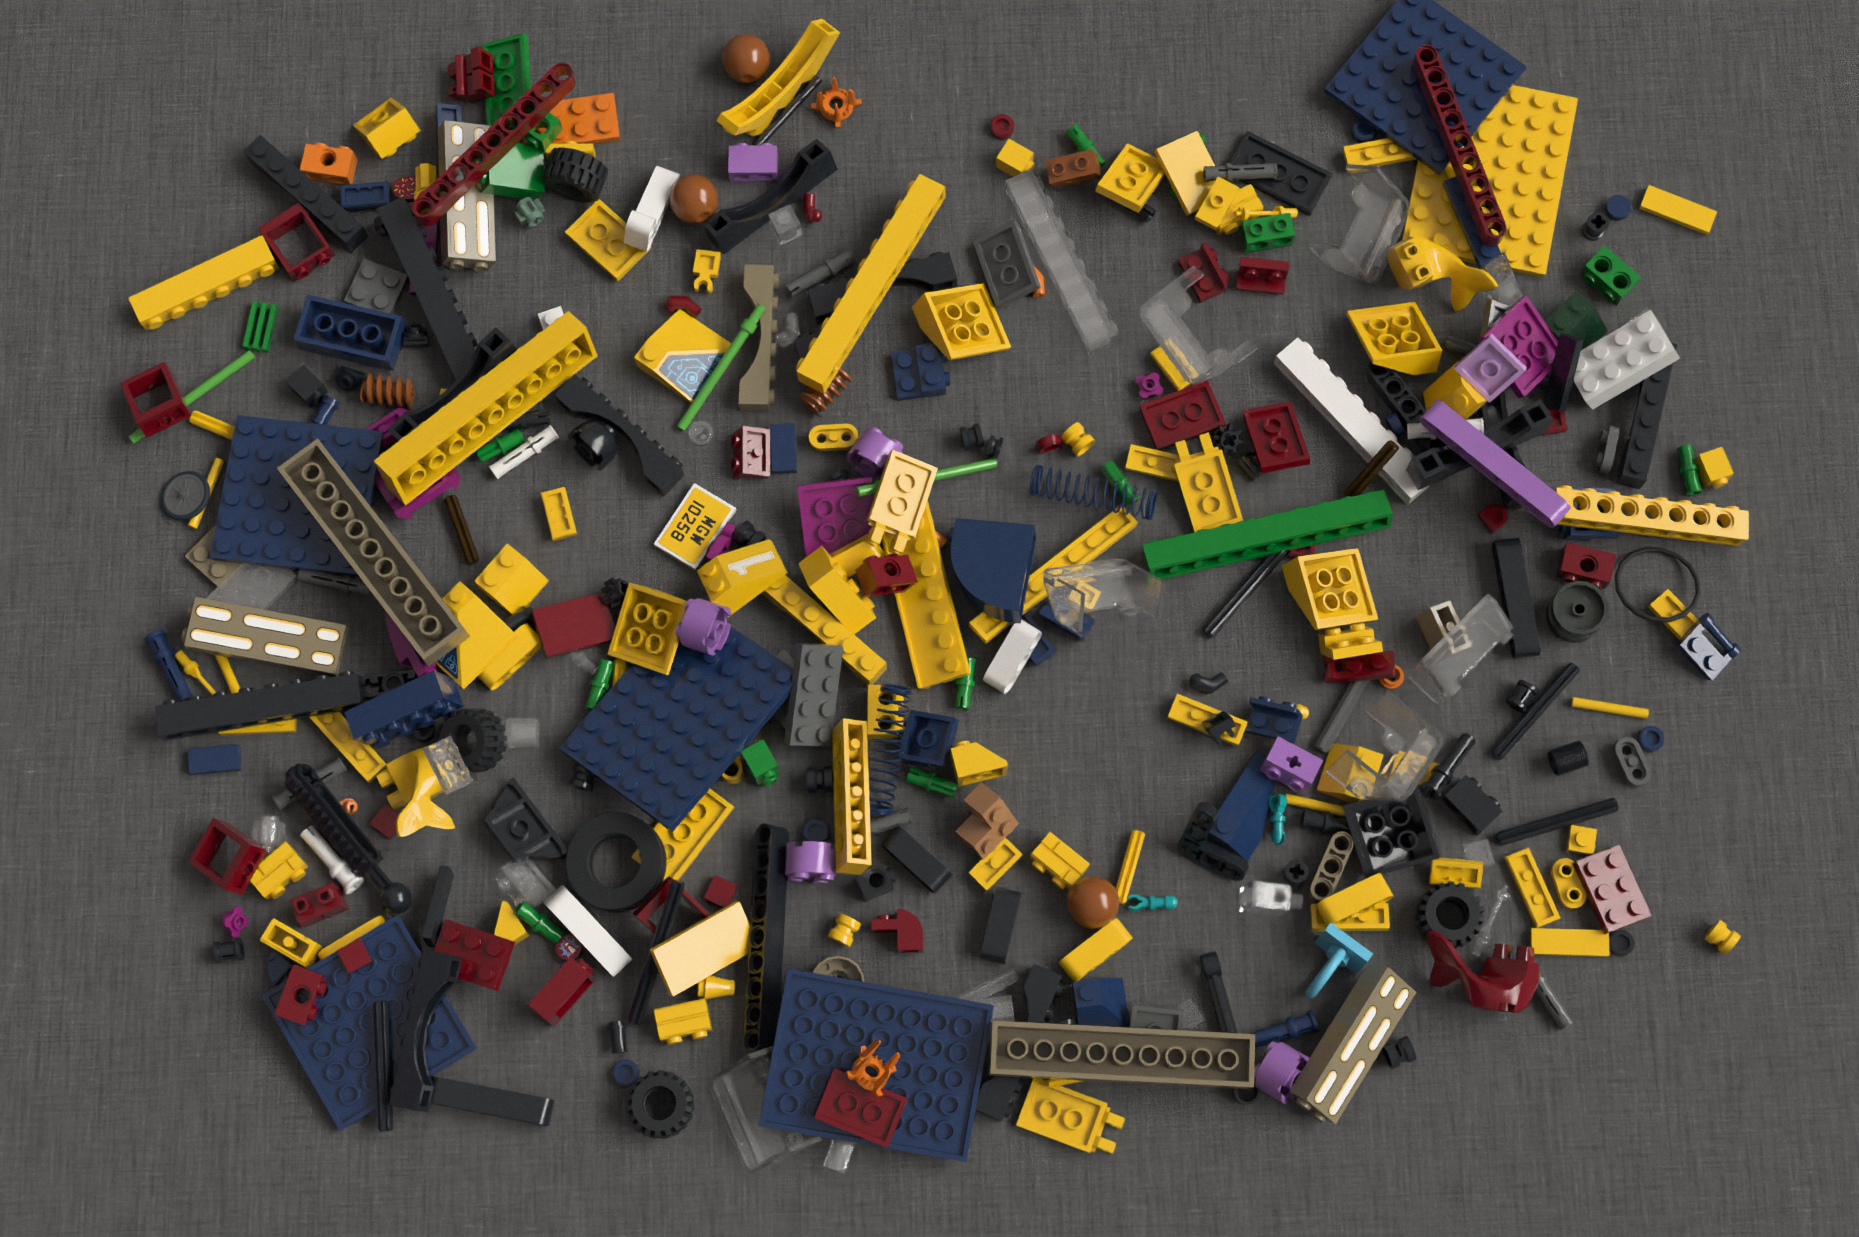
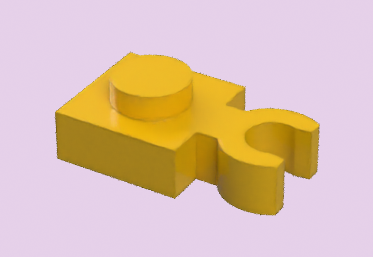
M696 250L693 275L699 277L694 281L695 292L699 291L701 284H707V292L709 294L712 293L713 284L711 278H718L721 252Z

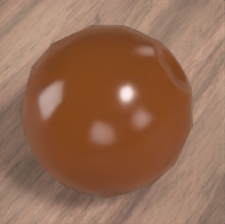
M741 34L731 38L725 45L721 63L724 71L732 80L738 83L750 84L759 81L769 69L771 55L768 47L760 38L755 35Z
M698 174L681 177L673 184L669 195L672 213L682 222L693 225L703 223L715 214L719 202L715 185L708 178Z
M1087 876L1071 886L1067 895V909L1072 919L1078 925L1089 929L1103 928L1113 921L1118 914L1120 898L1114 885L1107 879L1098 876Z

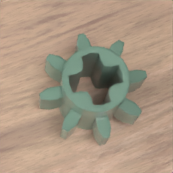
M526 197L517 203L516 209L518 211L514 214L521 226L527 223L529 227H535L543 221L544 216L542 213L545 212V209L538 198L533 201L531 197Z

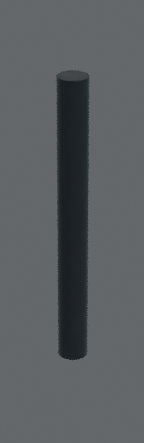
M817 75L807 83L752 143L753 146L766 143L822 83V80Z

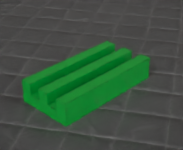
M252 301L243 342L245 350L269 353L279 308L277 304L268 305L265 302L261 304L257 301ZM260 309L254 342L252 345L251 342L254 333L255 323L257 319L258 310ZM266 311H270L263 345L259 346Z

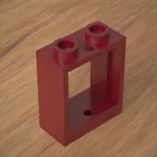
M300 202L258 228L293 281L304 279L313 269L326 265L335 256ZM305 222L322 248L291 267L274 241Z
M162 362L120 383L136 423L146 438L192 416L178 383L166 362ZM168 383L174 398L141 413L135 398Z
M212 818L188 863L224 890L242 895L267 850L232 824ZM227 835L241 845L225 875L222 876L209 865Z
M669 876L633 912L654 935L657 927L648 918L665 902L671 881L673 880ZM685 890L683 891L681 898L703 919L710 916Z
M570 957L528 1005L554 1027L596 981L591 976L594 971L582 959L579 958L575 961Z

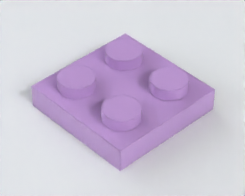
M1491 333L1459 361L1454 369L1490 403L1522 375L1527 367Z

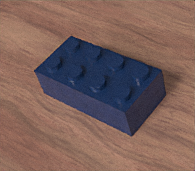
M307 295L293 340L300 350L394 371L403 341V331L407 328V325L402 316Z
M432 671L345 711V715L354 740L375 748H382L389 745L390 740L394 738L409 736L412 734V730L418 727H428L434 724V720L440 717L451 716V712L464 707L455 680L437 671Z

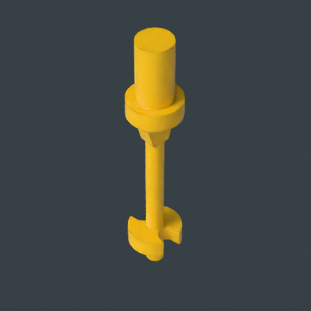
M1240 206L1237 211H1234V216H1237L1239 220L1246 221L1249 216H1274L1290 213L1291 218H1296L1298 211L1296 208H1284L1283 206H1275L1270 211H1249L1248 207Z
M182 650L178 651L174 657L184 667L183 671L187 675L197 678L213 696L216 691L201 676L198 669L199 665L196 661H191Z

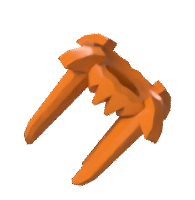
M833 76L832 89H829L823 95L822 92H818L816 103H811V109L820 111L827 120L835 122L837 128L841 127V121L851 115L853 108L862 104V100L855 98L853 90L848 89V92H846L844 89L838 88L837 80ZM835 98L840 99L843 102V106L839 109L837 103H835V109H832L829 105L830 101Z
M875 1040L867 1048L866 1046H860L859 1058L853 1063L852 1071H846L847 1077L850 1080H855L864 1089L870 1090L876 1097L883 1096L881 1089L885 1086L890 1074L897 1071L895 1064L900 1058V1053H896L885 1064L882 1063V1058L878 1059V1056H873V1053L881 1043L880 1040ZM866 1066L873 1067L877 1072V1077L869 1076L865 1071Z

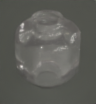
M259 816V820L252 823L251 839L267 850L266 853H271L285 842L286 825L280 821V817Z

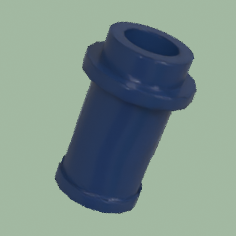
M326 395L325 399H321L322 404L311 419L316 424L327 425L334 411L339 409L337 407L339 402Z

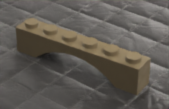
M744 264L743 288L745 296L754 309L759 303L766 310L759 319L761 339L756 358L748 372L739 382L740 412H770V404L775 403V389H771V381H775L776 367L771 365L772 357L776 358L777 344L772 343L773 334H777V320H773L774 311H778V297L774 296V288H779V274H775L774 265Z

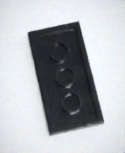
M1249 131L1245 133L1229 162L1231 165L1276 163V179H1242L1239 181L1247 185L1251 184L1253 188L1292 208H1296L1308 216L1312 214L1333 173Z

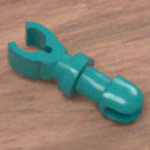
M1278 794V797L1275 795L1269 796V806L1273 813V816H1270V822H1273L1271 841L1278 845L1283 844L1285 841L1283 822H1286V817L1283 816V812L1287 805V798L1283 794Z
M1132 894L1127 897L1128 902L1134 900L1138 904L1137 906L1130 905L1128 907L1129 912H1138L1145 908H1149L1150 911H1154L1155 908L1174 909L1178 903L1177 898L1171 895L1155 898V895H1149V898Z

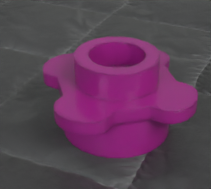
M1153 372L1148 376L1139 375L1136 378L1141 398L1146 399L1162 394L1163 388L1158 381L1160 379L1159 374Z
M239 906L233 907L232 911H227L222 918L223 928L230 931L232 937H238L240 931L249 923L248 917L243 915L242 909Z

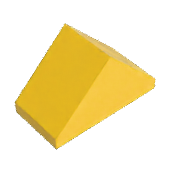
M502 901L494 935L514 941L516 945L530 935L518 916L513 914L514 910L508 902Z

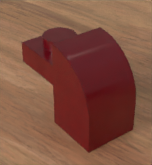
M897 909V919H892V915H878L877 919H871L872 933H897L898 953H924L922 925L911 912Z

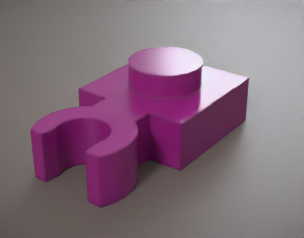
M727 522L721 536H718L715 542L712 541L706 551L708 561L729 551L736 526Z

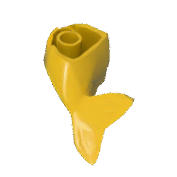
M1413 236L1388 248L1387 260L1390 269L1402 289L1411 290L1437 279L1450 277L1452 279L1450 297L1455 312L1462 311L1476 293L1494 290L1498 287V284L1488 272L1466 266L1449 249L1434 241Z
M425 746L405 753L386 764L387 768L376 775L383 789L394 783L398 788L396 792L386 796L391 807L398 809L405 806L396 820L397 837L408 836L426 825L441 829L455 828L451 817L431 801L454 784L438 752H431L436 749L435 746Z

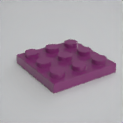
M1527 295L1520 297L1478 338V341L1481 343L1492 333L1527 367L1526 371L1509 385L1518 399L1525 397L1551 371L1558 345L1557 339Z
M871 476L797 485L806 557L820 546H823L831 554L869 533L872 526L868 525L869 521H867L874 500V494L858 497L856 487L872 484Z

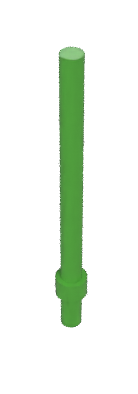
M758 303L749 318H745L740 325L741 330L677 424L680 429L686 430L748 335L753 334L757 328L756 323L766 310L761 304Z
M250 350L185 395L184 399L187 406L255 358ZM139 428L128 437L135 444L145 435Z
M993 458L937 470L934 481L993 469L997 467V462ZM875 480L873 484L856 487L857 496L875 494L880 480Z

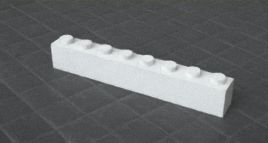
M1296 338L1276 355L1274 365L1367 463L1370 462L1387 441L1391 440L1398 445L1399 450L1381 469L1378 475L1406 505H1409L1429 487L1418 490L1406 471L1411 458L1414 457L1412 452L1407 448H1403L1397 442V437L1392 431L1385 430L1380 424L1381 422L1377 415L1367 411L1360 397L1349 392L1346 383L1340 377H1335L1331 373L1329 365L1323 359L1319 360L1313 354L1314 351L1307 342H1302L1299 338Z

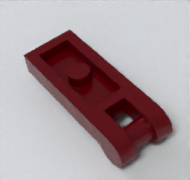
M1383 651L1335 660L1324 656L1323 664L1326 666V671L1323 673V681L1326 683L1395 678V654L1393 651ZM1343 666V671H1336V667Z

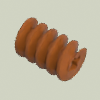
M840 368L825 394L807 386V393H800V400L810 412L821 417L818 410L821 409L826 412L828 409L824 403L833 404L834 401L831 395L840 397L841 395L837 388L846 390L847 387L844 381L852 383L853 379L846 371Z
M368 373L367 378L364 379L361 387V403H365L368 399L370 404H375L378 401V404L383 406L387 401L391 407L396 402L400 408H403L406 403L409 409L413 407L415 388L410 377L407 378L405 384H402L401 376L397 377L395 383L392 382L391 375H388L386 381H383L381 374H378L376 380H373L372 373Z

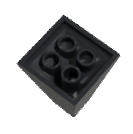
M1418 784L1343 805L1365 879L1378 873L1386 874L1440 858L1441 852Z

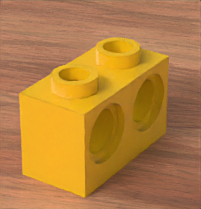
M868 685V739L899 740V737L896 735L874 731L873 729H881L879 727L880 722L876 721V718L894 721L904 720L903 717L877 711V709L899 711V707H901L891 703L883 705L878 699L883 695H890L893 701H904V697L881 692L880 685ZM893 724L892 727H891L890 729H888V730H904V729H903L902 727H899V726Z

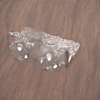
M451 736L423 749L445 795L473 782L470 772L465 766L458 747Z
M510 861L500 868L496 876L499 888L503 892H507L513 899L516 907L520 902L525 901L526 904L535 909V907L556 891L533 862L512 863Z

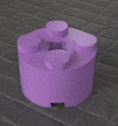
M870 426L868 430H864L846 458L849 464L851 461L856 464L854 469L863 477L871 476L872 482L881 479L889 452L895 450L903 454L902 449L904 446L898 440H890L882 435L878 428Z
M689 599L685 606L683 620L677 625L676 636L680 637L681 644L684 647L714 656L716 654L714 651L716 649L721 650L728 638L731 624L727 623V616L731 617V611L726 606L704 599Z
M802 841V846L795 847V842L787 843L785 875L788 876L787 881L799 883L803 882V879H812L813 884H828V881H834L836 877L835 845L831 847V843Z
M1272 1041L1266 1049L1264 1060L1254 1068L1256 1088L1284 1104L1288 1103L1286 1100L1288 1097L1291 1099L1295 1097L1289 1091L1308 1062L1309 1057L1282 1042L1276 1043Z

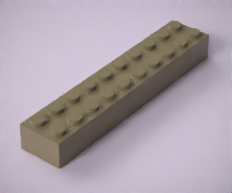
M318 438L277 467L281 475L429 667L470 637Z
M1012 1021L991 1022L988 1076L1232 1089L1254 1088L1255 1034Z

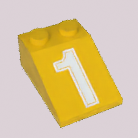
M770 539L718 555L697 570L711 602L728 607L731 615L788 573Z

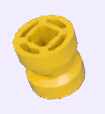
M1079 422L1070 426L1061 436L1065 444H1070L1073 453L1077 457L1085 453L1095 443V439L1090 434L1084 432V427Z
M838 913L835 920L837 926L830 930L827 937L850 948L853 942V933L858 932L861 923L849 916Z
M1719 919L1710 928L1704 939L1710 944L1718 946V950L1726 955L1735 946L1741 935L1736 931H1730L1727 928V924Z

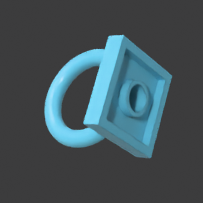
M1330 923L1315 942L1317 946L1326 951L1329 959L1307 988L1306 996L1314 998L1338 966H1346L1357 974L1369 961L1373 953L1333 923Z

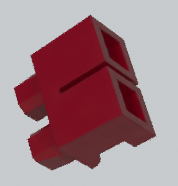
M478 46L472 48L470 54L455 55V62L447 65L449 76L456 79L457 84L449 87V96L455 100L465 99L471 103L494 97L495 86L494 76H492L494 74L493 54Z
M334 882L290 899L297 922L303 928L325 920L324 916L330 918L349 910L341 886L335 885Z

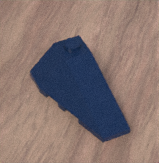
M1259 751L1255 753L1219 809L1218 816L1207 836L1210 840L1242 857L1247 862L1261 841L1269 809V796L1272 795L1275 780L1268 778L1266 774L1260 771L1267 756Z

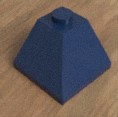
M1098 978L1072 983L1077 1025L1130 1028L1123 978Z

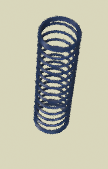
M1037 464L1032 472L1029 487L1031 496L1038 494L1041 498L1046 493L1047 498L1050 500L1056 494L1058 501H1061L1065 496L1068 504L1075 499L1076 505H1080L1084 500L1086 507H1089L1093 502L1096 510L1103 503L1105 511H1108L1112 506L1115 514L1122 507L1123 515H1127L1131 510L1134 518L1138 516L1141 510L1142 519L1149 521L1154 515L1158 495L1156 489L1150 491L1144 517L1143 504L1147 491L1146 487L1143 490L1140 507L1136 515H1134V499L1137 485L1134 486L1132 501L1125 513L1124 500L1128 487L1127 483L1124 486L1119 508L1115 511L1118 481L1115 482L1113 497L1109 507L1106 509L1105 496L1109 484L1108 479L1105 482L1102 500L1098 507H1096L1099 477H1097L1093 497L1087 505L1086 492L1090 481L1089 475L1086 478L1084 494L1078 503L1077 489L1081 477L1080 473L1076 478L1073 496L1068 501L1067 490L1071 479L1070 471L1067 475L1064 493L1060 499L1058 498V486L1062 475L1061 469L1058 471L1056 488L1051 497H1049L1048 489L1052 476V467L1049 469L1046 487L1042 495L1039 493L1043 466Z
M881 684V692L892 693L909 699L906 701L878 699L880 702L895 704L907 709L903 711L877 709L879 712L901 716L905 720L875 719L878 722L897 725L904 730L873 729L874 731L886 732L901 737L902 740L872 738L873 741L889 743L901 749L883 750L870 748L872 751L888 753L899 758L896 760L869 758L871 761L888 763L898 768L882 770L868 767L870 771L883 772L896 777V779L888 780L869 777V781L883 782L894 787V789L869 787V791L882 792L893 797L891 799L869 797V801H878L891 806L870 803V813L891 815L893 814L894 806L887 801L895 799V796L889 792L896 790L897 787L890 782L898 780V776L891 772L900 770V767L892 762L902 760L895 752L903 750V747L897 743L904 741L905 738L898 733L906 731V727L899 723L908 721L906 716L899 713L910 711L907 706L900 703L910 702L911 698L906 695H911L913 690L901 685Z

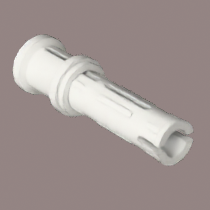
M309 826L308 829L306 828L301 833L300 837L305 840L330 869L331 878H336L344 887L343 891L345 894H351L362 885L364 878H359L356 873L351 872L352 869L348 863L337 855L316 831L314 826Z

